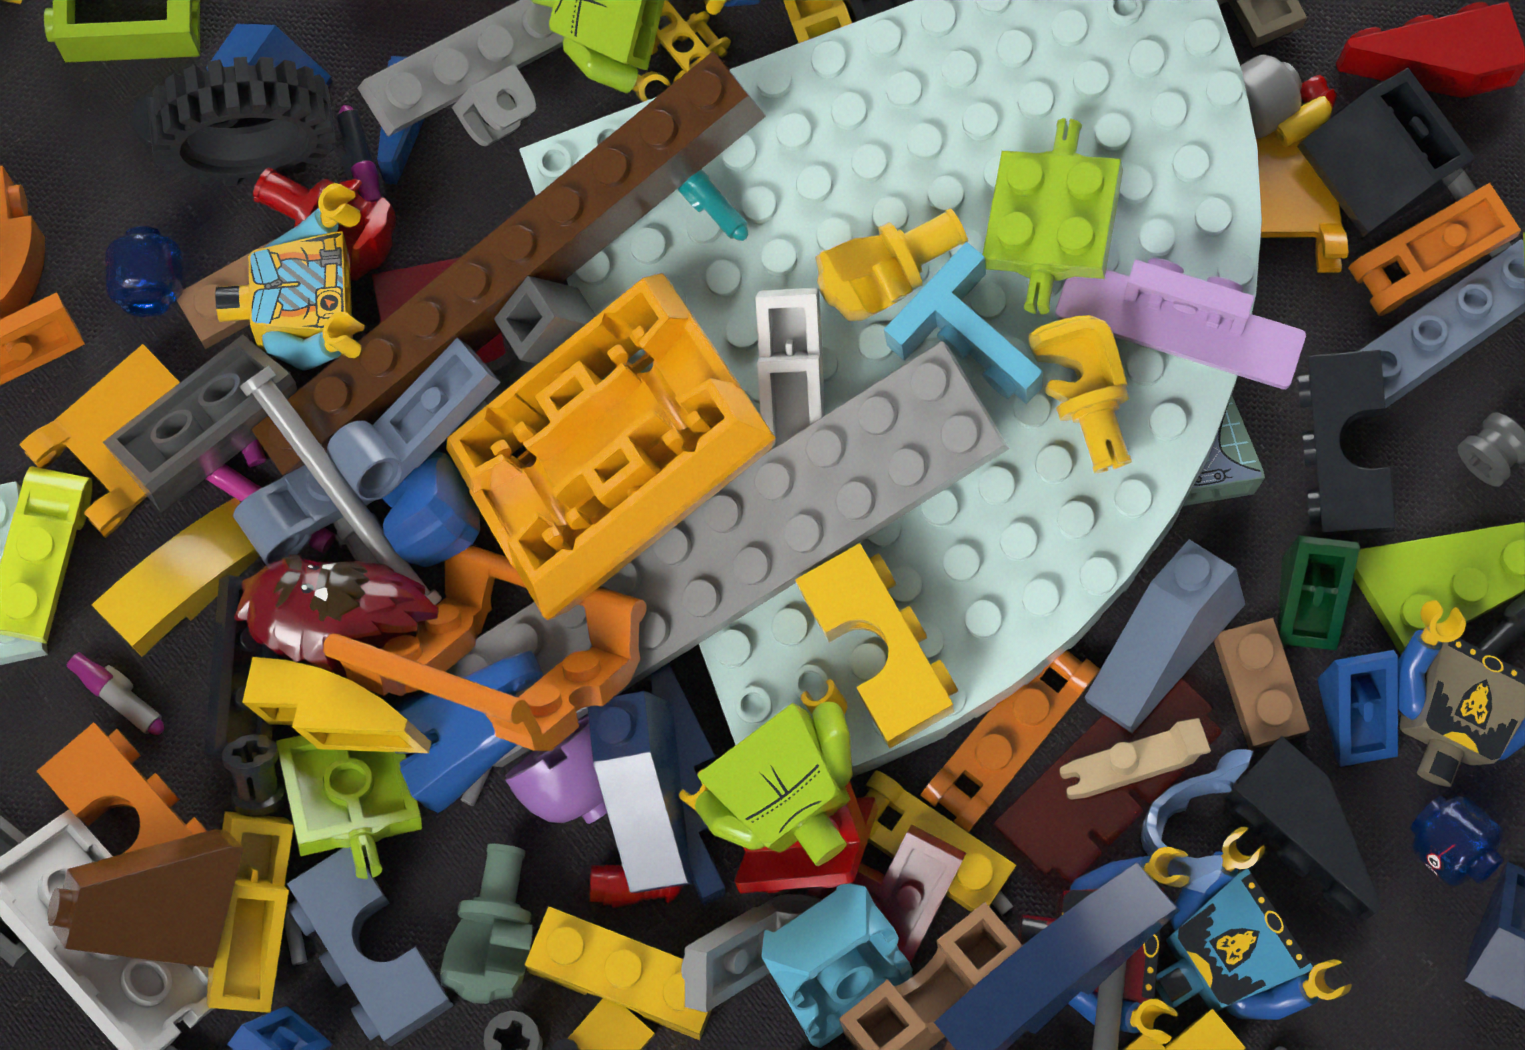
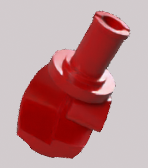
M267 168L257 180L253 191V200L294 219V227H296L319 208L318 201L322 191L328 185L334 184V182L322 179L312 189H309L277 173L275 169ZM352 179L340 182L339 184L355 192V198L346 204L360 210V221L353 227H345L338 223L337 232L343 231L350 259L351 281H357L370 270L378 268L385 261L392 246V234L396 225V217L393 207L385 198L381 197L379 201L375 202L363 199L357 192L362 185V181Z

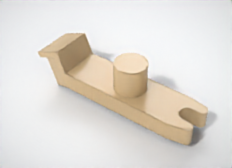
M1196 718L1176 722L1169 731L1130 743L1120 742L1111 749L1076 759L1060 768V775L1063 779L1078 777L1080 779L1078 784L1067 788L1069 799L1087 798L1193 764L1201 754L1210 753L1211 750L1200 719Z

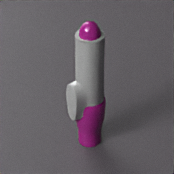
M80 652L76 653L69 660L67 668L79 677L87 689L95 696L101 697L143 733L159 735L164 731V724L161 721L162 716L131 691L133 684L118 670L110 665L104 668L90 661Z

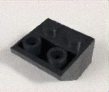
M1409 68L1366 91L1302 140L1297 146L1363 237L1445 190L1476 160L1475 156Z

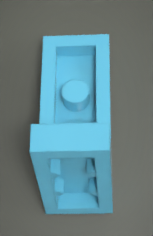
M966 241L884 328L886 344L905 361L931 332L938 327L941 330L938 332L937 337L949 346L953 354L961 359H964L969 354L986 369L982 376L994 390L1007 399L1015 394L1025 404H1028L1043 387V371L962 302L963 298L986 275L985 257Z

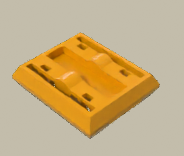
M663 273L644 277L447 437L446 449L470 489L469 492L510 564L516 569L542 616L546 620H550L574 608L769 452L776 437L668 278ZM643 349L646 354L631 364L628 359ZM653 362V367L650 371L641 373L642 370ZM524 445L527 450L518 458L514 457L512 454ZM536 457L535 464L531 467H526Z

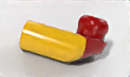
M1316 75L1302 83L1300 93L1301 99L1305 104L1296 113L1277 126V130L1274 131L1284 147H1288L1308 136L1329 120L1337 100V95L1334 88L1329 89L1327 81L1322 75Z

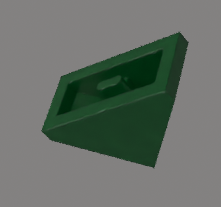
M1298 536L1284 554L1281 566L1277 627L1282 644L1337 651L1360 550L1358 542Z

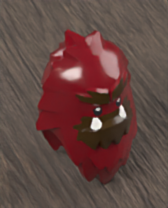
M290 554L289 557H284L282 560L265 566L257 574L241 582L243 596L234 618L236 621L246 620L250 635L255 641L264 644L282 658L293 662L300 661L306 665L322 668L336 675L347 677L341 662L327 657L323 652L324 641L330 634L337 633L381 649L394 637L402 635L415 637L414 631H417V622L437 619L439 608L425 596L424 585L394 572L393 568L385 564L360 561L316 562Z

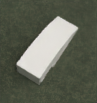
M819 288L762 290L755 297L759 348L757 368L760 415L776 437L771 450L825 416Z

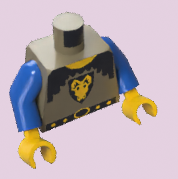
M1432 600L1422 606L1420 613L1421 620L1426 626L1425 629L1417 630L1398 659V709L1401 711L1399 725L1403 733L1427 744L1417 774L1437 785L1450 787L1461 762L1471 766L1493 764L1496 761L1505 760L1525 746V672L1461 640L1459 637L1465 631L1466 621L1457 607L1451 610L1447 620L1437 623L1442 616L1443 608L1437 600Z

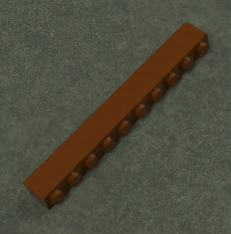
M712 51L359 340L358 343L361 345L359 356L348 358L342 354L287 399L327 453L330 439L340 428L355 421H366L373 425L457 337L468 344L476 353L502 331L494 318L527 276L561 284L683 185L688 178L700 171L764 119L766 115L727 66ZM269 416L265 417L251 429L282 475H286L305 465Z

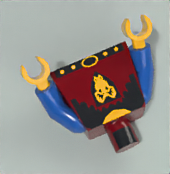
M1162 847L1156 850L1151 857L1144 856L1113 861L1076 878L1070 890L1063 891L1059 896L1055 918L1021 915L1018 941L1024 945L1085 897L1135 863L1140 864L1156 883L1158 881L1165 885L1180 888L1185 886L1189 882L1190 877L1184 875H1173L1170 877L1167 870L1173 858L1187 857L1188 854L1176 848ZM1159 929L1127 959L1120 1031L1138 1033L1140 1031L1159 1044H1166L1172 1037L1163 1031L1153 1029V1023L1163 1013L1172 1016H1178V1013L1163 1001L1154 999L1160 939ZM1099 986L1089 995L1080 992L1068 1003L1093 1025H1095Z

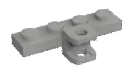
M519 0L364 79L357 89L388 137L455 103L452 109L468 134L478 144L489 146L515 132L519 128L521 120L530 116L536 109L534 95L518 69L562 47L563 36L549 29L552 8L534 4L531 0Z

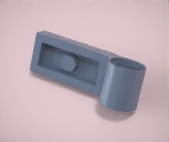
M457 337L373 425L366 421H355L340 428L330 439L327 446V454L361 499L366 501L381 499L390 494L415 468H418L498 386L500 381L475 351Z
M306 465L249 495L237 506L233 514L234 519L266 565L282 560L284 557H289L290 554L297 555L307 546L314 532L344 517ZM361 499L365 505L373 502Z

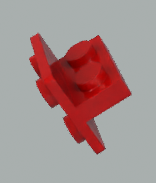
M850 781L845 786L850 800L845 806L831 815L829 819L847 845L839 854L822 865L816 866L799 841L782 852L774 851L766 846L757 850L744 848L745 855L734 880L738 892L763 891L775 893L784 889L818 886L832 888L841 884L852 883L855 880L878 812L875 798H856Z

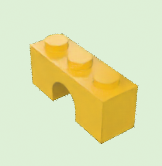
M859 543L795 579L799 591L829 643L850 631L867 630L880 636L887 644L889 652L883 669L876 676L856 688L889 749L954 713V706L949 697L957 693L958 689L940 659L932 664L927 660L918 644L927 639V635L910 606L900 611L888 592L889 589L897 584L879 553L869 558Z
M548 906L525 962V966L530 974L584 995L589 993L610 1000L641 1014L644 1019L697 1040H701L712 1011L711 1009L708 1012H702L685 1007V981L681 972L682 958Z

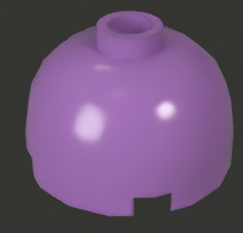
M588 714L578 720L579 728L552 751L533 750L506 774L505 781L516 798L531 813L548 822L566 823L582 816L586 823L590 824L607 813L593 764Z

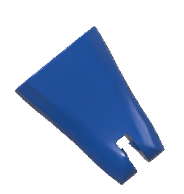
M526 651L503 658L462 678L517 697L516 694L537 682L544 673L534 653ZM424 691L390 704L391 707L431 741L429 753H395L413 754L400 762L401 773L412 797L426 808L437 813L454 803L498 760L517 746L515 743L496 737L493 725L484 713Z

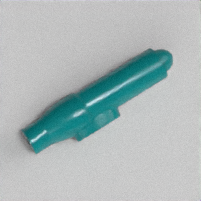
M702 169L693 174L678 188L679 192L698 212L705 210L730 239L734 238L738 241L747 239L749 235L748 223L709 180V176Z

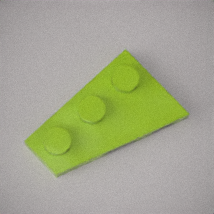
M1525 522L1359 550L1353 578L1400 655L1417 630H1424L1426 627L1420 615L1422 606L1426 602L1437 600L1442 606L1443 613L1437 623L1447 620L1451 610L1457 607L1465 617L1467 624L1525 592Z

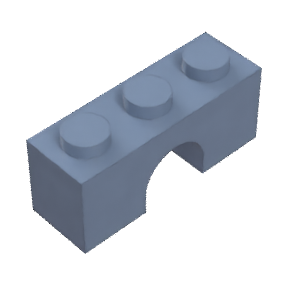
M351 847L342 848L287 883L296 898L287 907L306 936L316 930L328 951L320 955L319 959L334 984L339 988L348 982L360 1003L351 1008V1011L369 1040H372L380 1035L383 1041L391 1047L454 1005L416 947L389 962H375L363 955L360 947V933L364 923L371 915L390 903L374 877L372 878L367 866L368 879L357 878Z

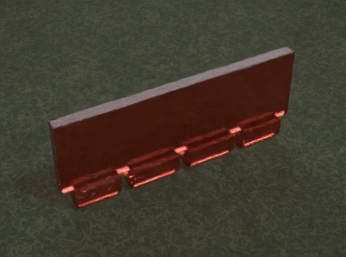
M1180 678L1133 733L1104 714L994 822V826L1045 876L1054 868L1066 881L1072 884L1102 854L1100 849L1086 835L1092 830L1103 843L1110 846L1143 813L1141 806L1129 793L1134 790L1144 801L1152 804L1185 769L1182 767L1087 798L1071 800L1067 796V788L1078 784L1080 779L1078 777L1063 779L1060 775V768L1076 759L1111 749L1117 743H1130L1166 732L1176 722L1196 718L1200 719L1210 746L1222 734L1220 728L1207 716L1213 707Z

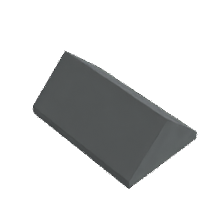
M244 335L232 342L103 441L107 449L161 513L257 439L251 429L267 417L268 414L252 393L248 396L244 394L240 388L243 383L267 366H270L276 374L272 380L286 399H289L298 391L296 382L290 373Z

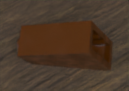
M214 829L69 868L66 872L63 888H55L52 893L48 908V924L53 926L52 930L65 949L213 968L244 848L228 831Z

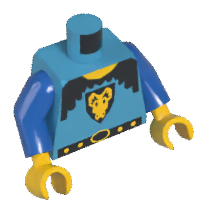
M1247 827L1236 829L1224 841L1223 852L1218 851L1212 855H1220L1223 858L1222 870L1218 880L1205 893L1187 889L1183 886L1175 903L1180 911L1171 918L1175 932L1166 939V942L1178 961L1156 974L1155 987L1162 999L1173 1009L1199 993L1210 1010L1213 1009L1215 1012L1226 1008L1237 1019L1280 1020L1316 1004L1319 998L1331 1000L1344 996L1351 990L1352 984L1345 985L1336 990L1327 986L1324 979L1326 970L1342 962L1333 959L1321 962L1313 967L1248 870L1249 867L1253 866L1262 857L1265 847L1263 845L1252 856L1242 855L1238 851L1236 839L1248 830ZM1238 869H1245L1238 874ZM1311 970V972L1309 973V977L1307 975H1304Z

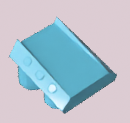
M850 883L841 884L836 887L835 892L776 932L764 930L761 957L809 1041L818 1048L823 1047L842 1034L843 1029L839 1018L887 979L893 986H897L913 977V970L909 961L897 946L899 937L895 929L874 904L865 886Z

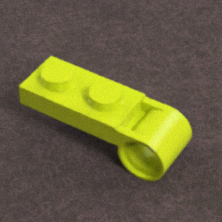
M34 466L29 467L0 562V635L47 644L76 531L82 529L87 518L84 512L91 502V478Z

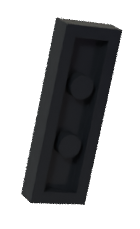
M228 575L219 579L204 756L222 758V752L226 745L246 735H265L272 740L273 724H268L242 702L252 658L278 659L277 654L268 649L264 644L257 643L250 635L246 620L236 621L234 618L243 596L241 582L247 579L243 577ZM256 752L253 753V757L255 758V756L258 755V753Z

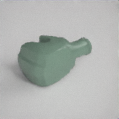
M504 844L487 845V859L479 897H474L472 900H463L459 903L457 915L463 919H461L448 941L441 966V985L458 993L462 999L472 1003L488 1004L496 999L514 998L522 986L526 969L525 962L531 948L533 925H530L532 914L522 909L516 903L522 860L525 857L526 851Z

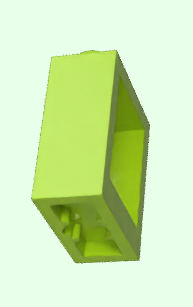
M53 0V8H46L44 12V27L48 42H55L65 62L200 56V0H167V20L75 24V0Z

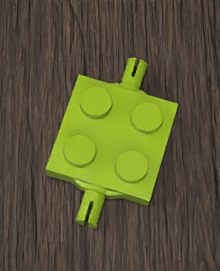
M1066 118L1057 121L1052 151L1042 153L1001 152L982 255L985 257L986 269L1012 271L1030 279L1024 309L1033 314L1037 313V306L1040 315L1049 313L1054 281L1072 277L1105 279L1123 167L1121 159L1088 157L1076 153L1082 124L1075 119L1069 120V127Z
M302 735L276 741L300 856L336 848L351 847L357 878L368 879L364 857L368 858L373 878L382 872L375 842L385 837L422 829L417 800L412 797L400 770V762L406 759L405 754L381 751L318 749Z

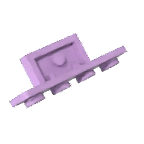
M1151 258L1148 260V263L1135 259L1130 276L1106 269L1105 279L1072 277L1065 280L1055 311V316L1059 320L1074 316L1091 315L1106 321L1116 338L1280 389L1289 388L1306 338L1305 331L1249 314L1255 296L1243 293V287L1232 280L1222 277H1209L1207 281L1185 275L1183 274L1184 269L1181 266L1158 258Z

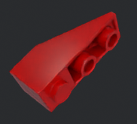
M1477 2L1461 8L1453 15L1435 19L1433 15H1422L1407 21L1402 27L1381 31L1378 27L1361 30L1347 40L1336 62V66L1340 72L1385 81L1409 68L1425 90L1465 98L1515 86L1525 70V46L1509 2L1488 6L1485 2Z

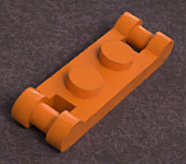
M1066 650L1027 685L1024 684L1015 693L990 709L954 755L930 781L921 793V796L934 807L938 803L944 806L957 817L954 823L969 833L1083 694L1101 669L1087 658L1084 662H1081ZM1050 667L1068 681L1059 693L1041 680ZM962 774L966 775L981 788L972 799L954 785Z

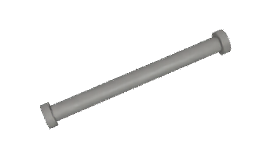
M267 366L240 386L241 390L246 396L251 393L254 395L379 564H385L393 568L394 572L424 585L410 564L394 551L384 535L381 525L348 484L326 451L272 380L276 374L271 367ZM425 586V596L436 605L442 597L436 589L429 591Z

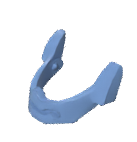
M1236 749L1225 754L1219 760L1215 771L1190 778L1170 787L1151 804L1142 824L1141 832L1142 846L1149 857L1159 848L1167 847L1161 840L1168 818L1175 813L1186 811L1189 800L1193 797L1232 791L1236 780L1249 766L1253 751ZM1220 855L1205 856L1198 859L1176 857L1170 861L1167 871L1172 876L1184 875L1190 877L1189 882L1184 887L1205 893L1218 880L1222 870L1223 858Z

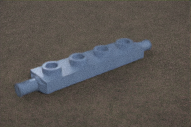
M1521 239L1360 350H1381L1386 408L1525 312L1523 240Z

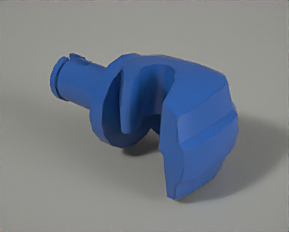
M447 438L390 494L382 498L392 508L384 519V535L394 551L403 560L422 567L433 566L464 551L473 544L480 532L479 508L446 449Z

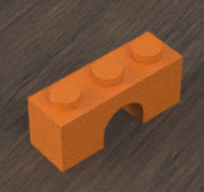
M93 722L37 770L39 775L71 812L88 826L112 808L119 806L135 808L140 818V830L133 845L124 853L207 831L195 817L185 824L171 807L180 799L157 773H154L146 780L132 764L141 755L118 729L108 736Z

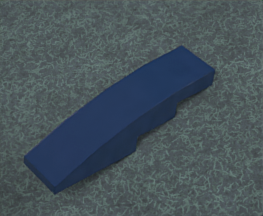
M669 663L651 673L652 694L672 702L681 789L694 795L702 786L697 776L698 772L715 761V755ZM683 801L691 878L704 907L724 897L725 886L702 841L712 836L713 833L699 814Z
M1135 863L1085 897L1036 934L980 980L934 1023L956 1050H1006L1026 1031L1036 1034L1080 992L1087 995L1091 994L1175 916L1180 909L1143 867Z

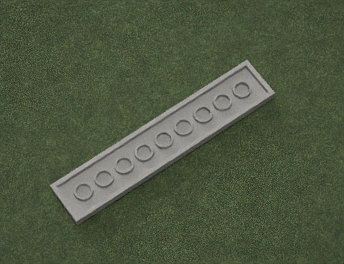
M943 341L939 342L766 453L601 585V587L642 599L646 603L645 616L639 623L638 647L641 660L630 683L618 694L796 583L795 579L859 544L1009 449L947 344ZM535 602L477 638L475 647L446 672L462 678L508 656L532 651L539 662L544 676L569 654L577 651H587L592 647L585 608L576 605L570 611L553 619L546 620ZM529 686V687L525 688L524 690L518 692V693L516 694V696L519 697L520 695H522V694H523L528 688H530L531 686ZM584 707L576 712L578 719L588 714V707ZM517 745L493 766L503 767L530 749Z

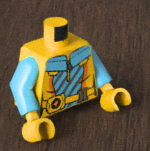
M334 183L328 185L319 197V208L296 227L267 244L264 248L252 251L248 256L249 284L216 287L215 301L219 322L250 320L257 347L267 352L270 356L302 371L310 370L335 358H339L342 354L348 358L359 356L361 345L353 339V334L363 331L365 326L352 317L350 259L343 231L337 232L338 223L345 227H353L360 221V210L346 204L355 198V192L341 184Z

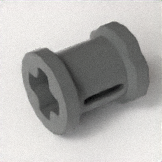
M517 1011L503 1012L494 1017L486 1027L483 1039L485 1050H506L498 1042L499 1037L502 1033L512 1035L516 1026L522 1027V1035L530 1043L527 1050H543L544 1042L534 1021L524 1013Z

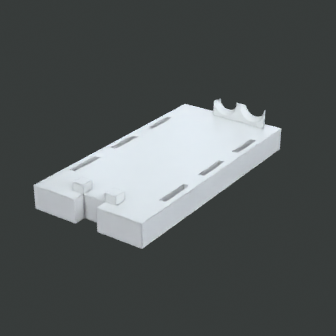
M69 809L0 857V917L118 1050H164L181 1033L175 1026L177 1022L179 1023L183 1020L191 1028L215 1009L208 1008L207 1006L208 968L64 948L52 930L53 926L48 924L49 902L54 889L63 888L67 869L113 857Z

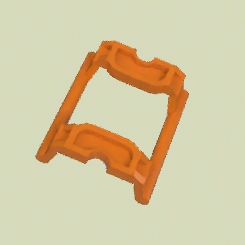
M470 545L464 551L445 560L446 598L436 605L439 608L437 619L417 622L418 628L415 637L411 635L397 636L390 639L379 649L343 635L332 633L324 641L323 652L327 657L341 662L346 671L347 679L367 690L383 696L388 692L403 696L405 693L421 690L484 713L492 723L495 736L534 751H552L579 728L576 713L578 710L595 705L603 707L630 683L641 660L638 647L639 623L645 616L646 603L642 599L601 586L577 604L585 608L592 647L587 651H577L569 654L522 695L515 697L446 672L475 647L477 635L481 633L487 614L492 610L491 594L495 578L526 588L516 569L512 567L506 556Z

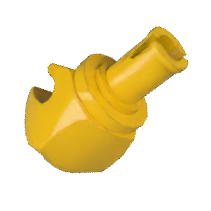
M951 208L905 234L901 229L896 230L891 222H887L878 227L880 235L854 238L826 251H821L815 257L818 270L817 283L822 297L829 306L835 307L848 321H863L905 298L914 289L923 285L920 273L923 272L921 267L923 264L960 244L964 245L966 241L968 242L966 232Z
M1091 315L1074 316L1039 326L1029 333L1028 343L1037 362L1062 365L1065 368L1074 370L1078 376L1077 382L1050 380L1045 386V392L1048 396L1062 402L1056 407L1060 421L1073 420V423L1080 422L1093 463L1094 474L1107 472L1110 466L1114 470L1131 463L1132 459L1128 455L1115 411L1120 408L1119 405L1129 400L1126 389L1128 383L1113 332L1106 321Z

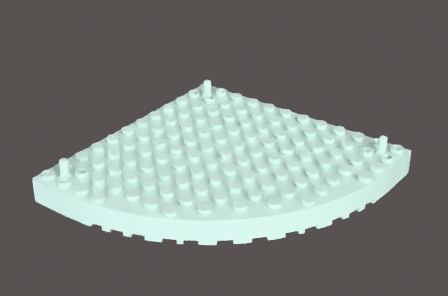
M913 0L730 69L732 74L766 117L703 167L702 170L709 176V180L748 223L749 235L744 241H738L734 238L730 239L705 210L702 212L695 210L679 190L676 189L566 279L569 286L577 287L597 316L642 278L663 273L760 414L757 368L759 348L755 300L759 291L819 288L815 257L821 251H826L854 238L880 235L878 227L887 222H891L896 230L901 229L905 234L945 213V210L949 208L955 212L966 232L968 243L983 254L1001 152L1042 153L1052 151L1057 121L1066 118L1068 127L1070 119H1075L1082 124L1076 153L1088 157L1121 159L1123 174L1107 270L1130 276L1135 259L1146 263L1151 258L1164 259L1181 266L1184 269L1183 274L1204 281H1207L1209 277L1226 278L1240 284L1243 287V293L1256 297L1262 224L1257 142L1243 73L1217 0ZM655 98L520 148L519 150L535 194L538 195ZM960 244L921 266L923 272L920 273L922 286L914 289L912 293L892 306L863 321H848L835 307L829 306L820 293L825 415L941 342L937 337L941 329L936 327L904 361L887 346L884 328L963 245ZM986 269V275L963 298L962 302L1043 371V387L1028 404H1025L1015 394L1007 399L987 383L982 376L986 369L968 354L964 359H961L953 354L1009 449L860 542L869 558L879 553L890 570L897 585L889 589L888 592L899 611L910 606L927 635V639L918 644L929 663L932 664L940 659L958 689L957 693L949 697L954 706V713L889 749L856 688L876 676L883 669L889 652L887 644L880 636L867 630L850 631L829 643L799 591L797 583L699 643L735 745L792 702L805 709L812 718V714L801 700V694L808 691L814 701L820 700L827 694L829 689L826 680L832 679L847 701L848 708L844 716L850 732L852 777L946 737L947 734L974 717L977 718L995 707L997 703L1015 693L1024 684L1027 685L1067 649H1071L1101 618V615L1129 588L1150 555L1157 549L1172 528L1185 500L1209 458L1238 375L1114 337L1128 386L1126 389L1129 400L1120 404V408L1115 411L1132 462L1114 470L1110 466L1107 472L1094 474L1093 463L1080 422L1073 423V420L1060 421L1056 407L1062 402L1048 396L1045 392V386L1050 380L1077 382V374L1074 370L1059 364L1037 362L1028 343L1029 333L1039 326L1059 320L1055 316V311L1066 279L1054 281L1049 305L1050 311L1047 314L1040 315L1038 306L1036 314L1024 309L1029 278L1012 271ZM1255 298L1249 314H1252ZM641 349L628 361L633 364L645 355L646 352ZM653 362L642 370L641 373L650 371L653 367Z

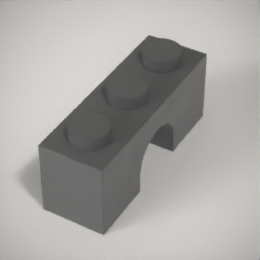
M532 276L525 278L494 318L511 345V348L503 356L490 363H486V366L500 383L452 433L596 317V314L577 287Z

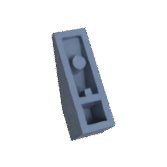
M1189 539L1151 581L1085 696L1087 703L1133 733L1244 607L1245 600L1236 568Z

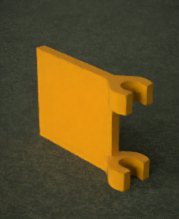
M1274 131L1265 137L1256 139L1262 215L1260 238L1315 237L1317 272H1341V258H1347L1348 239L1341 224L1339 203L1297 147L1306 137L1288 147H1284Z
M144 344L138 347L59 417L35 430L20 444L25 454L38 468L43 469L50 466L67 447L106 487L109 493L96 500L84 512L91 524L105 538L125 521L131 511L147 495L107 449L103 441L180 383Z

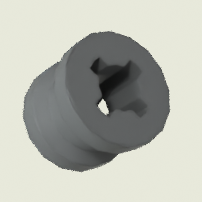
M1491 413L1481 423L1482 431L1477 436H1467L1459 444L1458 454L1466 467L1477 478L1491 486L1500 487L1511 476L1510 468L1515 463L1522 464L1525 462V431L1506 415Z

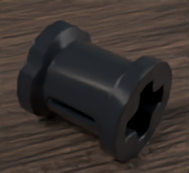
M252 734L242 736L226 745L222 752L224 767L232 772L235 786L231 792L232 806L237 813L244 816L256 817L267 815L280 808L287 798L285 784L281 779L277 778L274 765L278 759L277 744L265 735ZM254 752L258 753L255 758L253 757ZM254 793L256 794L255 799L251 797Z

